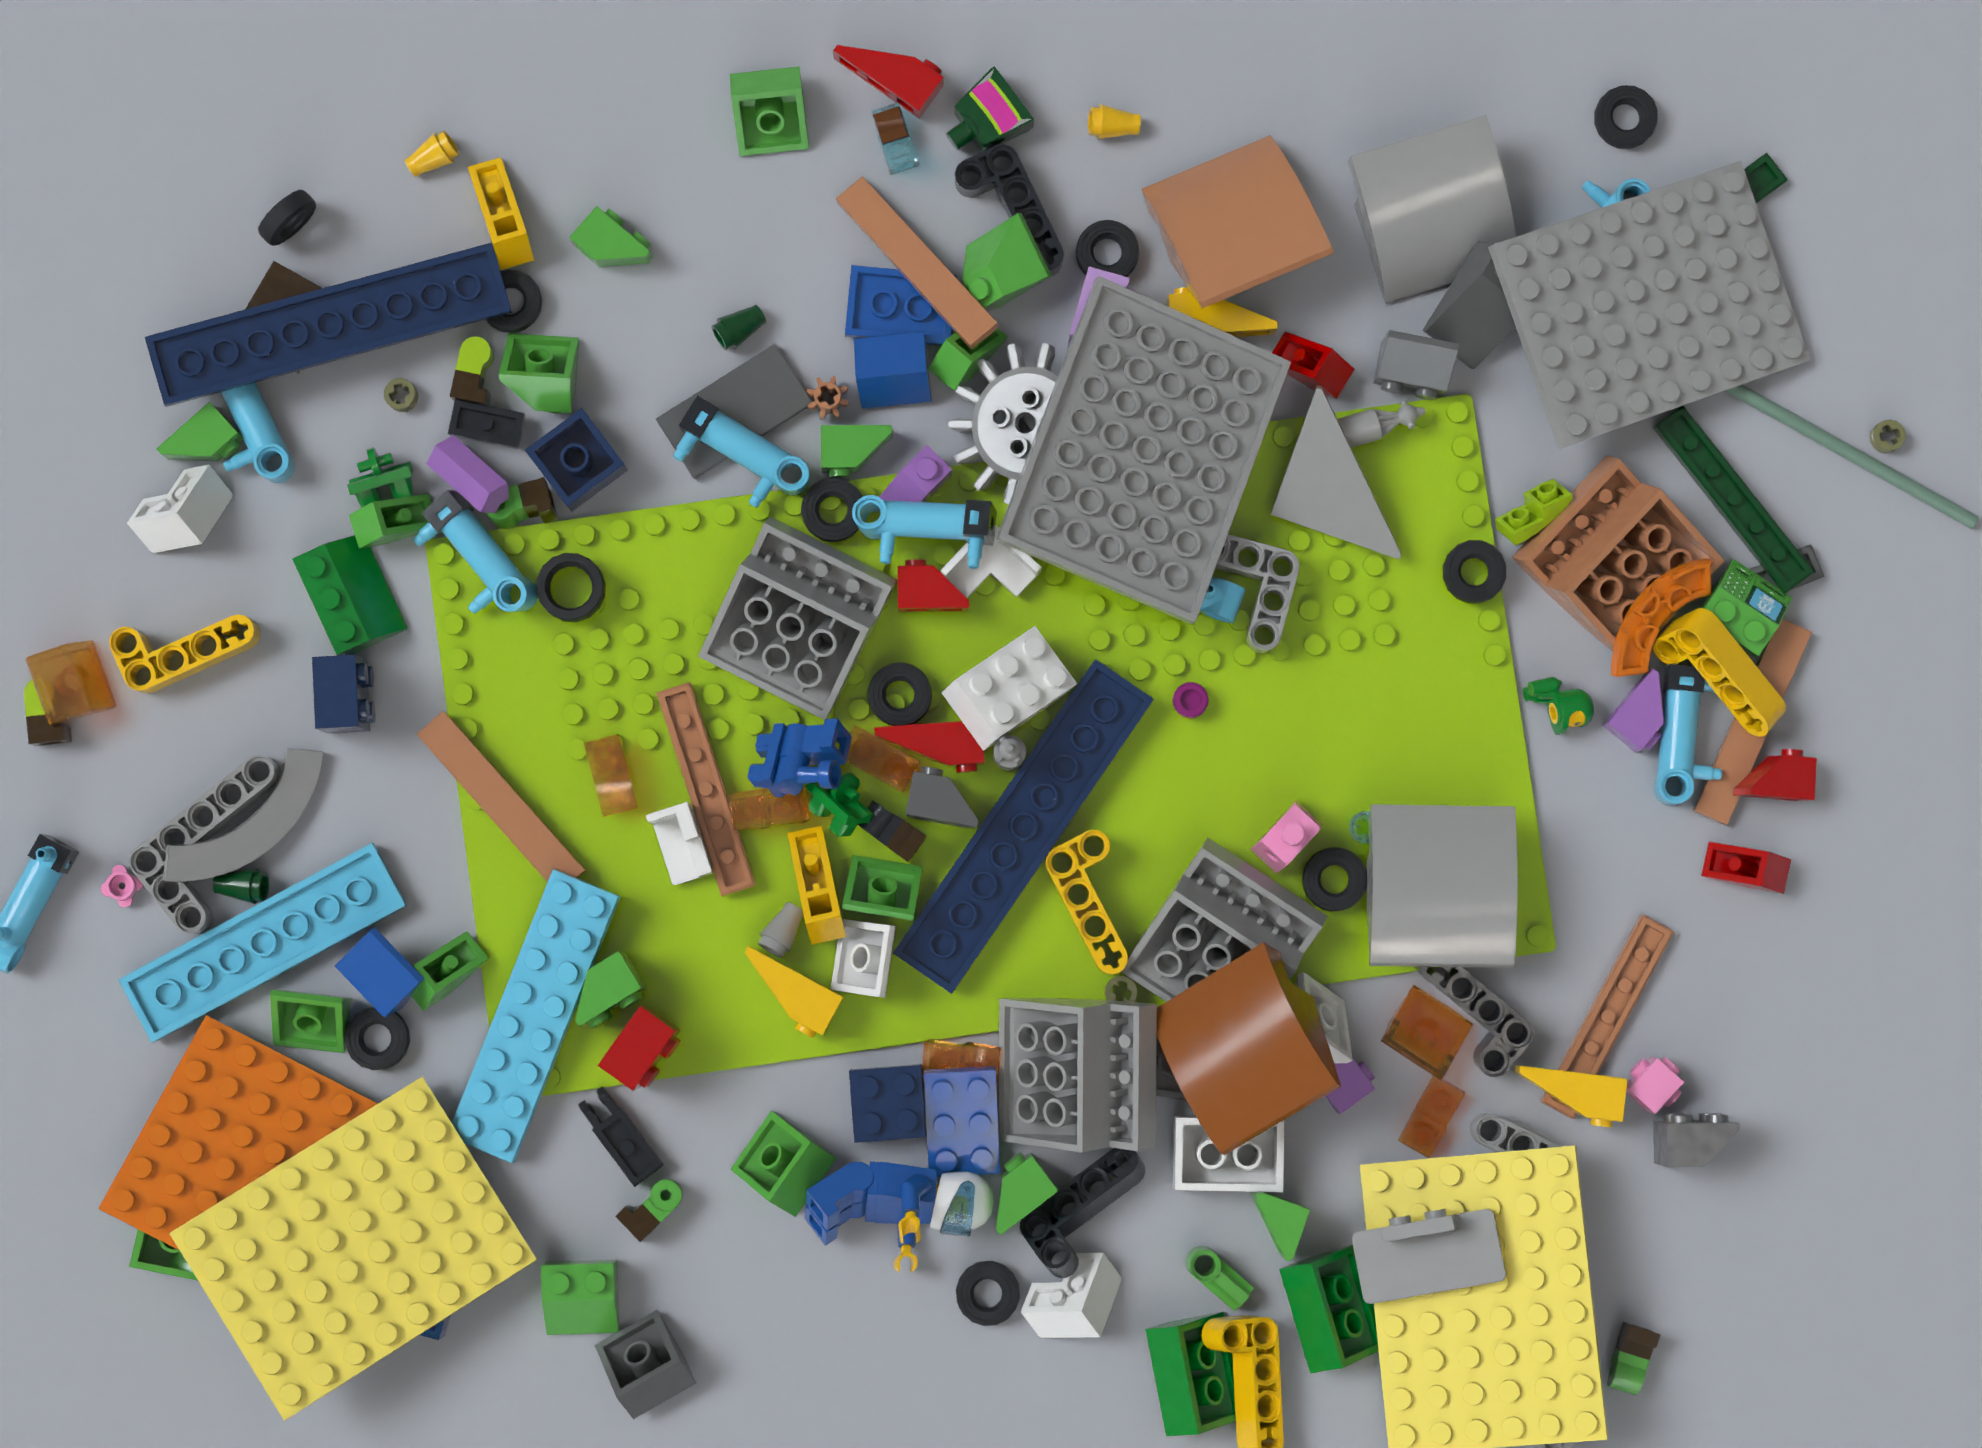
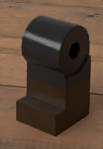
M872 800L867 807L873 813L870 822L857 825L909 863L927 836Z

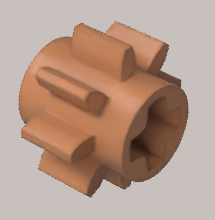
M833 376L830 382L824 383L818 377V387L816 390L807 389L806 391L807 395L815 398V401L808 405V409L811 411L818 408L820 410V420L822 421L825 419L826 414H833L836 419H839L838 410L840 407L846 408L850 405L847 400L841 398L842 395L848 392V387L842 386L838 388L836 386V376ZM828 391L830 395L837 394L833 397V405L829 406L826 401L820 403L823 400V392Z

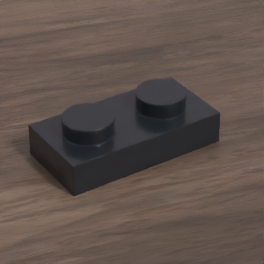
M455 399L448 434L449 436L454 435L459 438L519 449L526 415L522 412Z

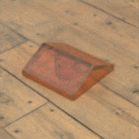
M93 640L66 643L25 658L49 726L116 707Z
M1413 985L1390 1019L1381 1042L1441 1081L1473 1023Z

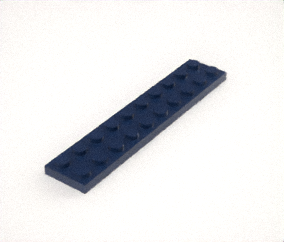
M491 242L145 336V341L164 406L169 407L512 313Z
M1095 659L893 954L952 994L1154 699Z

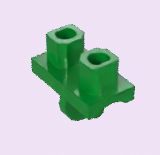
M372 447L367 449L368 460L358 462L357 467L359 473L369 470L373 472L349 479V484H347L350 495L355 494L361 507H364L371 502L381 501L377 487L385 484L390 485L394 499L412 496L413 485L411 476L414 470L411 461L382 469V466L394 463L392 454L388 453L378 456L376 449Z
M853 773L842 775L840 785L836 789H823L818 782L807 783L805 786L812 794L807 808L819 817H829L832 813L834 817L829 829L836 836H851L857 824L869 823L873 816V813L859 801L861 795L857 790L860 780Z

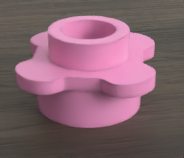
M116 865L112 869V874L101 885V892L104 896H110L118 900V904L121 907H129L133 903V896L137 890L142 889L144 885L137 876L127 872V868L124 865ZM120 883H125L126 887L120 889L119 885Z

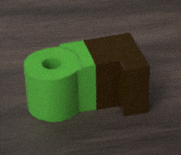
M544 477L508 487L509 499L500 504L496 513H487L493 524L501 529H510L516 526L519 521L538 516L541 517L544 524L558 521L551 488Z
M660 1180L652 1187L650 1197L635 1211L627 1205L615 1217L641 1242L680 1204L683 1197L682 1188L675 1180Z
M1623 1321L1611 1359L1612 1364L1607 1380L1608 1387L1635 1396L1640 1392L1653 1349L1657 1347L1660 1334Z

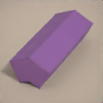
M454 435L435 445L426 464L478 511L496 513L500 504L509 499L508 483Z

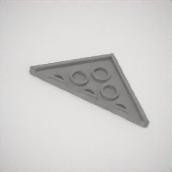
M1317 385L1272 507L1271 515L1400 560L1401 550L1392 535L1384 514L1368 485V481L1331 408L1323 388Z

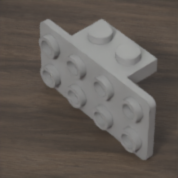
M1446 1209L1424 1212L1425 1220L1411 1222L1410 1215L1389 1219L1390 1226L1354 1233L1352 1243L1364 1301L1368 1304L1504 1280L1506 1270L1494 1212L1491 1209H1482L1447 1216Z

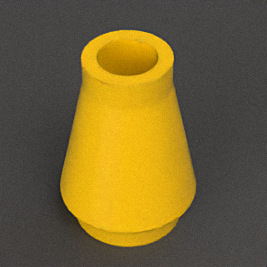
M1099 104L1098 107H1091L1089 110L1088 134L1096 136L1097 139L1138 135L1140 132V114L1129 113Z
M444 130L439 134L434 132L411 156L405 159V163L410 172L415 177H418L428 171L454 163V158L460 155L452 138Z

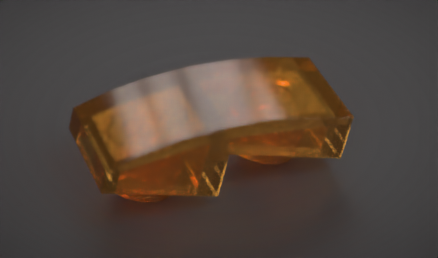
M854 725L850 732L852 739L846 762L903 793L920 761Z
M619 734L585 742L584 746L603 817L638 808Z
M803 785L799 794L794 796L792 794H785V797H774L768 788L729 795L733 830L765 829L771 825L806 823L810 820L805 785Z
M928 1039L924 1041L922 1076H924L923 1070L995 1066L997 1083L999 1080L1001 1047L969 1041L964 1044Z
M1433 1074L1405 1124L1398 1141L1430 1158L1446 1132L1447 1124L1464 1098L1465 1091Z

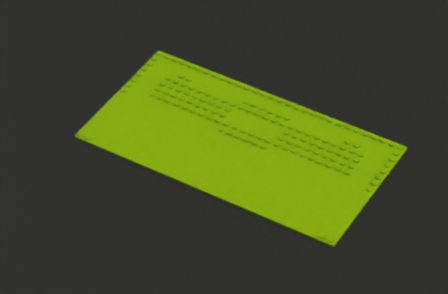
M1468 394L1440 397L1436 400L1407 402V404L1414 407L1425 408L1426 413L1421 415L1414 423L1415 428L1409 429L1408 426L1399 423L1381 440L1351 448L1401 550L1400 560L1271 515L1272 507L1306 416L1269 421L1228 532L1229 535L1288 550L1299 561V571L1281 639L1276 647L1267 653L1253 651L1246 641V634L1261 581L1219 569L1214 570L1212 578L1215 577L1232 582L1246 590L1233 624L1209 617L1201 611L1198 613L1196 622L1189 624L1031 555L1029 556L1041 566V572L1017 598L990 574L967 598L969 600V611L898 612V566H905V560L923 559L926 560V565H933L941 571L967 541L895 536L894 553L891 563L883 564L880 562L881 554L879 552L881 539L867 538L860 529L852 537L841 542H826L816 538L809 532L803 522L801 505L804 495L811 486H808L799 495H787L781 490L770 491L757 508L749 504L752 494L488 531L523 576L530 578L536 585L542 566L552 557L563 553H578L589 558L602 572L606 583L605 598L598 611L590 618L579 622H564L553 617L541 605L539 598L533 608L527 611L507 612L501 610L493 600L476 614L472 613L468 608L469 604L487 586L447 537L434 538L427 541L425 547L447 714L583 866L586 871L578 878L621 896L594 966L617 951H625L647 986L645 990L640 992L644 997L627 1009H621L620 1006L612 1009L610 1013L613 1017L596 1028H590L589 1025L578 1026L575 1021L579 1007L578 1003L542 1096L597 1089L602 1086L624 1085L597 1065L639 1006L647 1005L681 1030L676 1036L681 1040L676 1050L669 1058L665 1059L662 1057L656 1065L660 1072L654 1080L995 1032L999 1031V999L1106 1000L1105 986L1108 981L1117 976H1128L1122 972L1105 974L1097 968L1046 870V857L952 994L893 954L1020 767L1013 771L1000 769L993 759V750L996 743L984 750L985 763L984 765H977V772L956 773V767L944 766L876 738L874 727L891 725L882 722L873 713L868 701L869 684L873 676L886 665L897 662L914 665L927 676L932 689V701L929 710L922 719L914 724L961 721L942 692L955 679L1034 626L1042 634L1077 684L1060 699L1007 734L1016 736L1023 741L1026 748L1024 762L1095 659L1154 699L1051 849L1053 850L1055 847L1090 830H1099L1108 837L1110 850L1107 856L1084 870L1126 949L1128 957L1208 837L1327 916L1322 929L1303 954L1299 966L1289 982L1295 984L1297 975L1302 972L1323 985L1417 971L1415 966H1369L1366 889L1362 898L1354 906L1337 912L1326 911L1315 906L1308 899L1303 889L1302 874L1308 860L1320 850L1330 847L1347 849L1354 853L1362 861L1364 867H1366L1370 850L1368 816L1371 804L1515 807L1518 876L1515 957L1552 952L1556 948V940L1502 589L1492 599L1483 603H1466L1456 599L1447 590L1443 580V564L1447 554L1458 544L1468 540H1482L1495 547L1472 397ZM1397 403L1334 413L1337 419L1370 409L1397 413L1401 405ZM985 461L949 466L952 469V476L926 502L966 504V500L991 501L997 511L996 525L1000 528L1009 504L1004 503V493L1008 484V477L999 475L992 487L983 492L978 490L974 484L978 476L988 466ZM897 474L848 480V482L859 490L862 497L867 495L879 497ZM828 497L820 505V516L827 523H839L846 517L847 505L839 497ZM877 511L870 513L866 517L865 523H874L879 519L881 513ZM770 517L897 579L890 597L827 719L838 718L852 736L846 764L840 765L841 776L846 773H853L860 780L857 790L861 795L859 801L866 807H868L872 800L927 836L909 863L858 825L851 836H836L829 829L834 817L832 813L829 817H819L807 808L812 794L805 788L806 784L803 785L799 794L794 796L792 794H785V797H774L768 788L754 787L747 777L750 765L764 764L765 758H761L756 752L755 744L758 734L772 733L774 723H784L786 726L789 724L809 726L824 725L825 720L698 657L739 565L751 553L763 524ZM1242 550L1238 553V560L1241 565L1245 567L1256 565L1257 558L1252 551ZM1471 558L1463 563L1461 575L1468 584L1480 585L1486 580L1488 569L1482 560ZM1277 559L1273 562L1272 568L1276 575L1285 577L1291 573L1290 564L1286 560ZM566 567L554 575L550 584V592L558 605L565 608H576L582 606L589 599L592 593V582L584 570L577 567ZM514 585L510 594L512 600L517 603L521 597V591L517 585ZM1268 593L1263 598L1265 607L1271 611H1277L1282 606L1281 598L1275 593ZM1259 627L1255 629L1254 637L1259 644H1271L1273 635L1268 628ZM896 681L887 688L886 699L895 708H905L912 703L914 690L907 682ZM688 682L692 684L756 886L725 896H721L714 873L679 885H673L654 826L648 823L646 818L648 814L685 802L692 805L656 694L657 692ZM1188 682L1201 685L1206 690L1209 698L1208 706L1204 713L1192 719L1180 716L1175 711L1172 703L1173 695L1177 688ZM836 742L835 746L839 750L840 744ZM808 765L811 767H818V765ZM922 766L943 770V777L950 778L977 817V830L906 817L913 771L921 772ZM456 780L477 940L480 948L489 957L487 962L481 966L490 1028L548 882ZM1297 800L1322 823V828L1296 857L1276 874L1250 849L1291 804ZM822 825L843 919L896 926L886 998L832 990L844 998L825 1034L821 1035L816 1032L814 1038L795 1029L797 1022L789 1017L744 952L750 946L831 989L838 939L811 945L804 915L800 921L791 951L786 952L783 958L769 953L758 945L761 939L760 932L783 909L786 902L802 910L787 833ZM1091 836L1085 839L1083 848L1086 854L1095 857L1102 853L1103 843L1099 838ZM1057 853L1053 856L1051 864L1055 871L1065 873L1070 870L1072 861L1067 854ZM852 855L923 866L914 921L842 909ZM1332 865L1322 872L1321 884L1329 893L1337 894L1347 887L1348 875L1342 867ZM1078 884L1071 886L1068 891L1069 900L1075 905L1084 904L1088 899L1087 889ZM1097 916L1089 917L1084 926L1087 934L1092 937L1100 936L1105 927L1102 919ZM1109 934L1103 941L1092 943L1095 951L1102 946L1106 955L1101 960L1102 964H1110L1113 968H1116L1118 966L1116 960L1121 956L1118 951H1110L1107 943L1114 940ZM1428 967V969H1429V968L1435 969V968H1442V967ZM1131 979L1137 988V997L1134 1002L1157 1004V1007L1166 1002ZM1119 981V986L1114 984L1111 988V993L1116 995L1115 1001H1124V997L1128 1000L1131 991L1126 989L1127 983Z

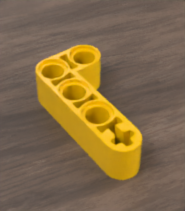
M1698 608L1674 619L1655 639L1652 647L1655 656L1665 664H1677L1689 659L1748 733L1758 737L1765 736L1784 715L1786 704L1782 697L1718 617L1708 609Z
M237 614L154 651L145 634L126 626L113 631L110 636L109 645L128 687L148 694L251 649L260 640L261 631L255 621L244 615ZM239 625L248 628L244 632V639L233 636L239 632ZM221 632H222V634H225V635H227V636H229V637H230V636H233V637L228 638V639L225 640V638L221 635ZM134 635L137 641L136 647L132 652L125 653L122 648V642L127 636ZM207 638H214L216 650L211 655L204 656L201 650L202 643ZM181 652L184 658L183 665L178 670L172 671L169 667V659L173 654ZM148 667L151 672V678L148 683L140 686L136 679L137 673L140 669Z
M1090 830L1051 850L1046 857L1045 866L1095 965L1105 974H1117L1127 965L1128 955L1084 870L1107 856L1110 850V842L1103 832ZM1091 836L1099 838L1103 843L1102 853L1095 857L1086 854L1083 848L1085 839ZM1065 853L1071 858L1072 865L1068 872L1059 873L1053 869L1051 861L1055 854ZM1076 884L1084 886L1088 892L1087 901L1081 905L1073 904L1068 898L1070 887ZM1091 916H1097L1104 922V931L1098 937H1092L1085 931V922ZM1109 934L1114 940L1107 943L1110 951H1118L1121 956L1116 960L1118 965L1116 968H1113L1110 964H1102L1101 960L1106 957L1102 946L1096 951L1092 946V943L1103 941Z
M1250 1315L1218 1317L1208 1320L1204 1324L1201 1335L1204 1345L1210 1350L1233 1353L1238 1448H1283L1279 1332L1276 1323L1268 1317Z

